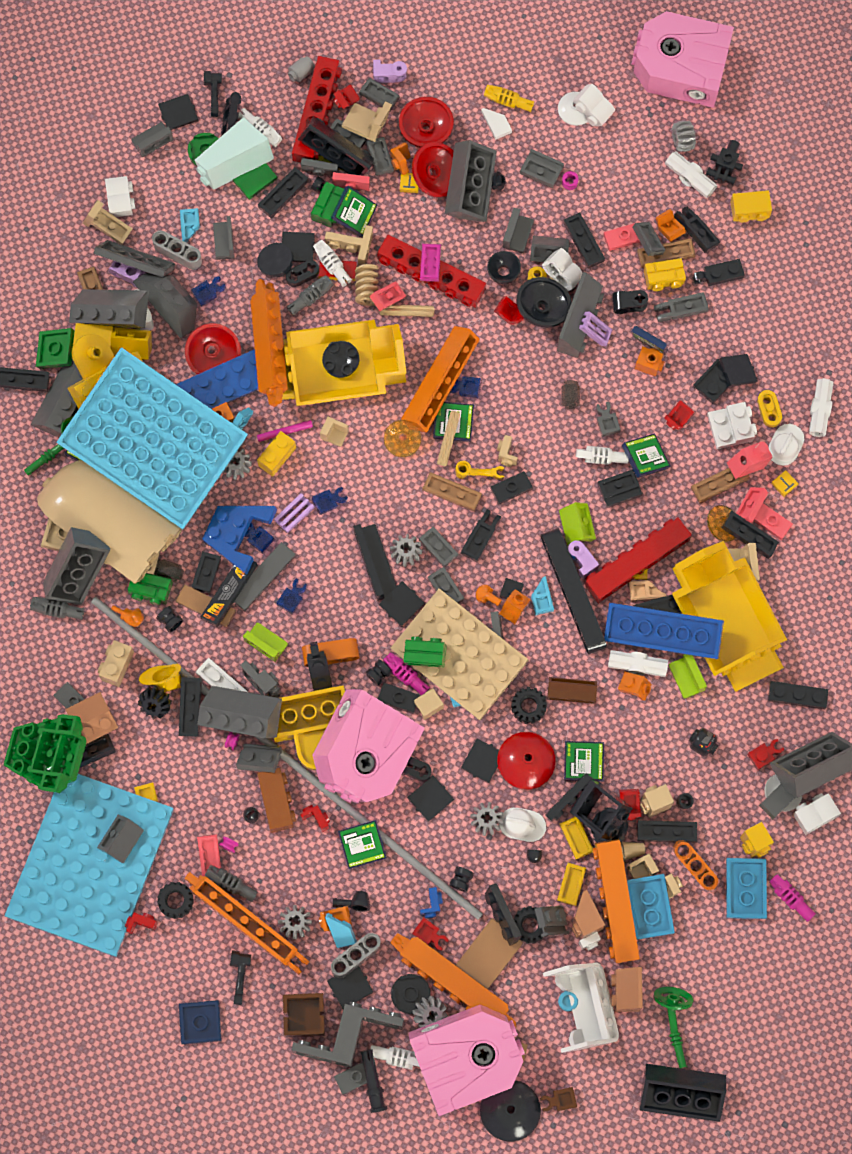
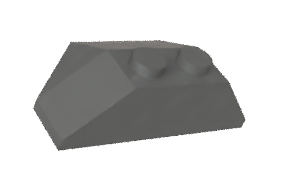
M145 273L133 281L139 290L149 291L148 301L180 338L194 330L197 303L173 275L160 277L151 273Z

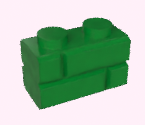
M325 182L311 211L312 221L322 223V225L332 227L334 222L337 223L331 217L344 188Z
M146 573L143 579L136 584L130 581L128 593L132 599L137 601L146 599L150 600L149 603L156 606L166 605L173 583L171 579Z
M411 637V640H405L403 661L406 665L444 668L447 646L440 638H430V641H423L422 637Z

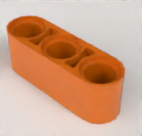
M356 638L318 643L319 652L324 651L326 653L328 665L355 661L360 658ZM310 644L302 646L305 667H308L307 654L311 653Z
M677 841L673 846V852L704 889H715L718 885V878L687 841ZM681 845L688 847V851L684 855L678 854V848ZM694 860H699L701 863L700 868L697 870H692L690 866ZM707 875L713 876V882L710 885L703 883Z

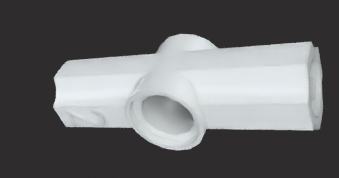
M673 152L665 161V165L679 175V179L683 184L688 187L692 186L705 198L710 197L717 188V185L703 174V170L699 165L694 162L690 163L678 152Z
M817 379L815 396L810 410V415L812 416L809 434L814 437H825L828 418L832 409L833 381H830V379Z
M611 650L608 667L626 670L637 675L650 674L666 677L668 660L649 657L641 652L625 653Z

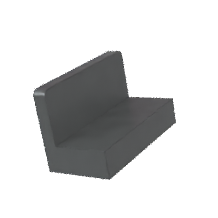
M160 122L131 140L143 158L174 139L170 128L165 127L164 123Z
M513 208L502 247L524 253L534 220L521 216V209Z
M227 216V222L213 223L216 260L235 258L231 216Z
M533 236L530 261L544 262L553 252L560 248L568 252L569 239Z
M118 814L97 848L111 855L119 862L124 863L144 830L130 819Z

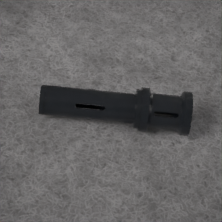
M373 1049L360 1051L368 1085L366 1095L369 1096L370 1113L387 1110L388 1108L384 1103L382 1094L384 1089L380 1087Z

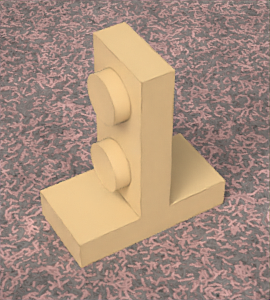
M97 200L82 224L87 227L90 224L122 245L132 231V228L102 208L104 204Z
M365 226L363 239L326 231L325 243L332 249L341 248L351 253L359 252L358 266L365 265L373 237V227Z

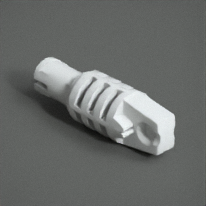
M246 108L241 110L243 114L239 112L238 118L242 119L244 117L268 138L269 144L276 147L281 142V136L261 117H255Z
M323 240L317 242L313 247L319 256V260L330 274L335 275L341 286L345 287L347 284L344 279L348 284L352 279L343 269L342 261Z
M596 446L576 449L575 456L585 458L586 463L609 465L611 462L628 464L625 452L612 451L610 448Z
M371 1045L374 1058L385 1060L389 1065L409 1070L413 1069V1065L420 1067L413 1051L393 1046L388 1049Z

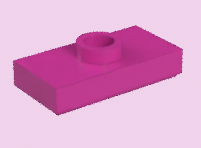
M422 243L420 281L439 282L441 244Z

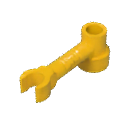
M460 461L455 467L456 476L459 479H464L468 475L491 476L497 480L504 478V476L497 474V471L504 470L502 466L491 469L471 468L467 461Z

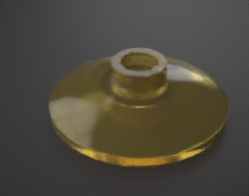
M407 420L394 421L386 428L384 433L386 449L397 457L413 455L421 444L420 430L416 425ZM401 434L406 435V439L400 440L399 436Z
M724 505L715 506L709 511L707 525L711 534L716 539L730 542L735 537L721 527L728 514L733 510Z

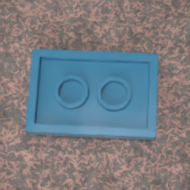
M726 858V918L767 919L766 859Z
M665 874L627 880L636 939L675 934Z

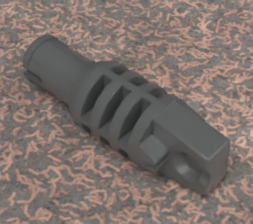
M323 276L313 282L312 285H309L303 292H300L299 297L286 306L288 311L295 316L305 306L310 307L316 300L324 296L333 286L329 277Z
M33 597L30 604V610L61 619L70 617L83 620L85 608L69 606L67 602L41 597Z
M210 865L205 873L206 877L222 889L231 892L233 895L238 894L250 902H253L258 891L244 884L241 878L232 875V873L227 872L223 868L219 869Z

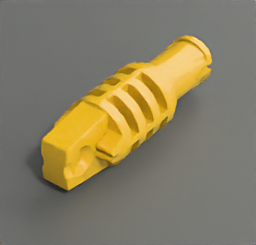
M487 85L484 92L486 98L510 108L518 107L529 112L532 111L535 102L520 97V94L493 85Z

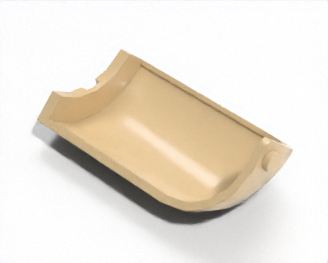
M82 460L68 464L60 469L52 478L48 477L42 485L44 487L37 497L38 506L43 513L65 532L68 533L71 527L88 530L108 545L110 552L105 562L135 584L143 579L157 560L154 556L160 551L164 552L176 541L183 530Z

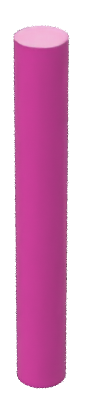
M308 420L257 435L258 442L276 438L280 431L290 434L313 427L312 421Z

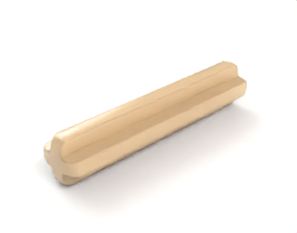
M392 305L379 311L380 315L433 317L434 306Z
M450 412L437 461L438 465L447 466L460 418L459 412Z

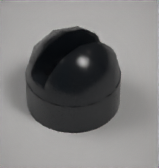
M317 176L311 189L321 192L325 180Z
M689 793L680 794L676 800V804L681 809L691 808L694 803L693 797ZM681 800H682V801H688V803H687V804L681 803Z
M254 807L246 808L243 812L244 820L247 823H255L259 819L258 810ZM254 810L255 812L248 819L246 816Z
M527 849V859L531 863H538L542 858L543 850Z

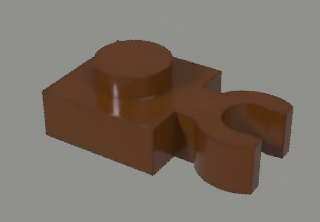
M573 1087L553 1091L554 1097L552 1098L549 1096H542L540 1098V1101L547 1100L549 1102L548 1107L542 1108L543 1112L550 1111L554 1106H556L557 1112L577 1108Z

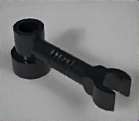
M204 71V85L211 86V117H218V84H222V73Z
M232 950L230 966L238 967L234 1004L242 1005L246 966L251 964L252 954H243L240 951Z

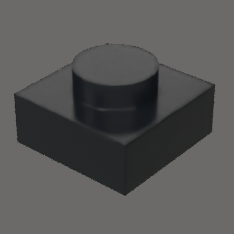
M506 578L500 597L507 599L514 590L521 593L524 584Z

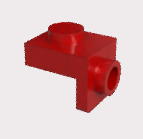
M350 84L342 90L333 93L335 96L333 100L338 108L347 109L360 100L357 92Z
M507 296L501 299L494 310L497 315L510 325L520 323L524 319L517 308V304Z
M680 400L664 418L667 420L666 424L670 428L680 430L695 414V411L684 401Z
M639 789L619 790V798L633 808L627 820H635L637 817H641Z
M310 805L302 810L303 813L300 814L302 820L314 816L322 832L329 829L328 823L330 819L326 812H321L318 805L314 807Z
M133 913L132 917H128L125 927L127 928V933L132 935L136 924L155 931L158 923L154 920L155 917L150 914L143 913L142 916Z

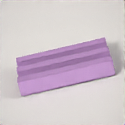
M585 312L584 316L586 318L582 319L583 325H580L579 329L601 346H607L612 329L591 312Z
M301 493L274 518V521L288 534L315 506ZM302 500L303 502L281 522L280 520ZM307 505L308 507L290 525L286 527L285 524H287L304 506Z

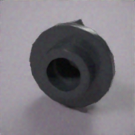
M495 172L492 178L493 190H502L506 183L505 177L500 172Z

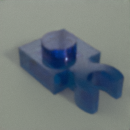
M220 276L215 277L211 284L206 280L191 289V293L201 307L217 298L215 292H222L226 289L225 284L221 286L216 285L221 281Z
M462 376V381L457 379L450 393L459 391L460 396L479 398L482 380L481 378Z
M343 487L337 488L333 494L329 489L312 497L319 515L336 509L338 506L336 502H346L347 496L340 497L338 493L343 491Z
M251 523L250 529L244 537H249L247 539L248 543L263 553L275 539L260 526L255 530L254 525Z
M297 578L292 583V590L286 587L276 603L277 606L292 615L303 600L300 594L307 590V584H304L302 588L296 586L299 582Z

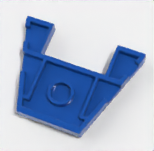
M217 506L202 540L217 553L225 557L231 564L239 568L244 574H248L254 559L252 556L237 551L252 520L255 519L271 525L277 508L275 506Z

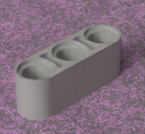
M162 230L153 234L152 241L157 252L189 269L196 270L201 267V253L197 248ZM159 240H165L163 244L157 243ZM176 248L181 249L180 252H173ZM190 257H197L194 261L189 260Z
M375 933L366 934L334 959L331 964L332 974L337 978H344L377 953L381 946L379 936ZM369 939L377 941V945L374 948H369L366 945ZM358 951L362 956L359 960H353L350 957L351 953ZM337 964H344L346 967L345 971L342 973L336 972L334 968Z

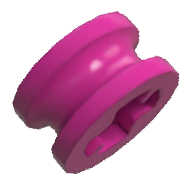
M572 171L566 172L562 177V186L567 190L575 189L579 181L578 175ZM567 178H571V180L574 179L573 183L569 184V181L567 182Z
M229 732L224 747H231V750L234 751L240 734L234 735L233 732Z
M223 836V842L219 846L231 853H235L234 848L238 847L239 844Z

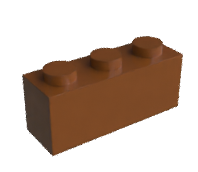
M276 768L275 773H257L270 832L294 828L293 822H296L294 810L290 811L288 804L292 803L290 791L286 792L284 784H288L286 773H281L280 768Z

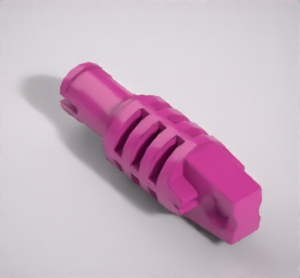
M391 652L384 658L383 662L405 686H411L420 695L428 692L430 687L418 678L417 672L410 668L409 665H406L402 659Z
M778 874L769 881L775 889L774 892L790 909H795L806 922L816 914L804 902V897L796 891L790 882L784 881Z

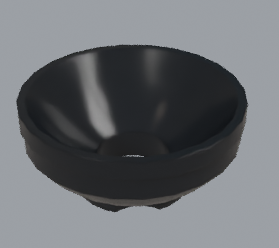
M500 251L490 257L487 271L494 282L509 284L518 278L521 271V263L515 254L508 251ZM501 267H506L509 270V274L502 276L498 273V270Z

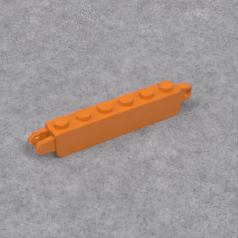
M258 279L255 284L256 293L250 300L258 391L267 395L269 405L276 407L282 403L283 393L288 390L279 293L275 292L273 283L268 282L265 284L264 280Z
M191 872L186 875L185 880L192 885L189 889L195 896L283 966H288L296 974L300 975L302 972L300 968L291 963L293 958L297 957L300 962L306 965L310 961L301 955L295 946L206 876L200 875L197 878Z
M397 933L391 940L390 944L400 953L403 964L409 968L411 966L415 967L418 970L417 974L425 980L427 978L431 979L434 982L433 986L441 992L445 990L451 994L449 998L455 1003H463L467 1006L465 1010L483 1005L505 1015L508 1021L512 1020L516 1029V1021L507 1015L509 1011L508 1004L421 939L415 937L409 940Z

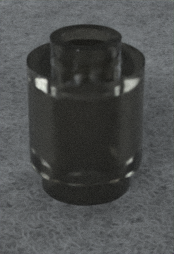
M564 381V385L561 388V405L565 406V409L572 410L580 405V386L577 381Z
M158 559L154 574L171 579L172 582L176 583L177 580H181L184 570L181 564L166 559Z

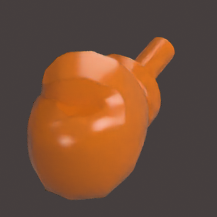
M114 605L111 610L121 614L120 619L132 627L139 626L144 620V614L139 608L134 610L125 608V610H122Z

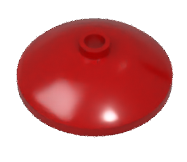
M434 97L413 99L404 106L399 116V128L402 136L410 144L419 148L432 142L444 143L453 131L454 118L450 108L443 101ZM428 126L429 129L425 130L423 127Z
M440 142L428 143L419 148L412 161V174L417 186L425 194L436 198L447 196L454 151L449 146Z
M207 323L197 327L187 338L184 349L185 359L190 369L198 375L240 356V342L235 333L228 327L218 323ZM211 346L215 348L213 353L208 352V348Z
M519 732L503 742L498 752L497 765L501 776L508 784L517 789L532 790L541 787L551 778L555 770L556 758L552 746L544 737L533 732ZM529 755L531 761H526L524 756Z

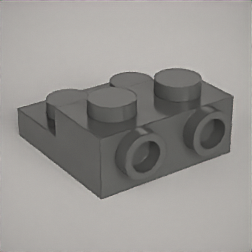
M246 660L240 665L242 674L261 695L277 698L281 695L279 683L277 682L278 679L272 672L268 673L264 669L259 673V669L255 664H249Z

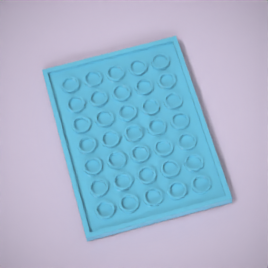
M121 347L56 443L184 530L248 434Z
M78 774L77 779L74 782L68 783L67 788L60 794H53L5 917L117 957L126 934V921L129 916L132 917L174 808ZM118 814L130 819L144 830L124 863L119 862L111 855L97 848Z

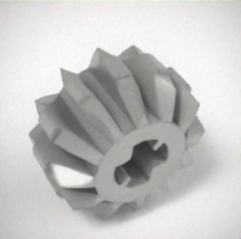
M690 121L674 123L672 126V137L676 150L686 152L694 149L696 136L692 123Z
M244 449L240 450V452L237 451L223 471V473H226V477L229 478L233 475L234 480H237V475H240L241 478H244L243 472L249 473L250 469L248 467L252 466V462L249 461L250 455L245 454Z
M406 534L404 539L399 535V541L393 540L394 546H390V551L393 552L391 558H397L396 564L403 561L404 567H406L407 562L413 566V559L416 561L420 560L419 555L422 554V549H420L421 542H416L417 538L415 536L409 539V534ZM404 548H408V553H404Z
M488 802L487 808L484 807L483 803H480L481 810L474 807V811L477 814L470 815L472 819H475L471 822V826H477L475 829L477 833L483 829V836H486L487 830H489L491 835H494L493 828L500 831V827L497 824H503L504 820L499 819V817L503 816V812H497L499 809L497 805L491 809V802ZM485 815H490L492 821L489 820V823H484L482 817L485 818Z
M293 905V911L286 907L285 909L288 914L280 913V916L285 920H278L279 925H284L280 928V931L285 932L288 930L285 935L287 938L293 933L294 940L297 939V933H300L302 938L305 937L303 930L310 932V928L306 925L312 924V920L307 919L310 913L303 914L304 907H301L298 912L297 905ZM296 918H299L298 921L300 924H295L294 927L291 926V919L295 920Z
M429 996L428 1000L422 997V1003L415 1004L418 1009L413 1010L415 1023H418V1026L421 1028L442 1020V1018L447 1017V1013L444 1012L446 1006L441 1004L442 1001L439 998L434 999L433 996Z

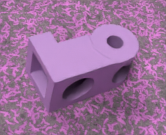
M380 59L373 60L374 81L378 83H395L405 80L407 66L402 61H397L393 64H381Z
M113 261L108 270L115 277L131 283L134 287L136 286L133 281L146 273Z
M573 541L569 544V553L572 560L580 567L579 576L582 580L599 569L598 562L582 542Z

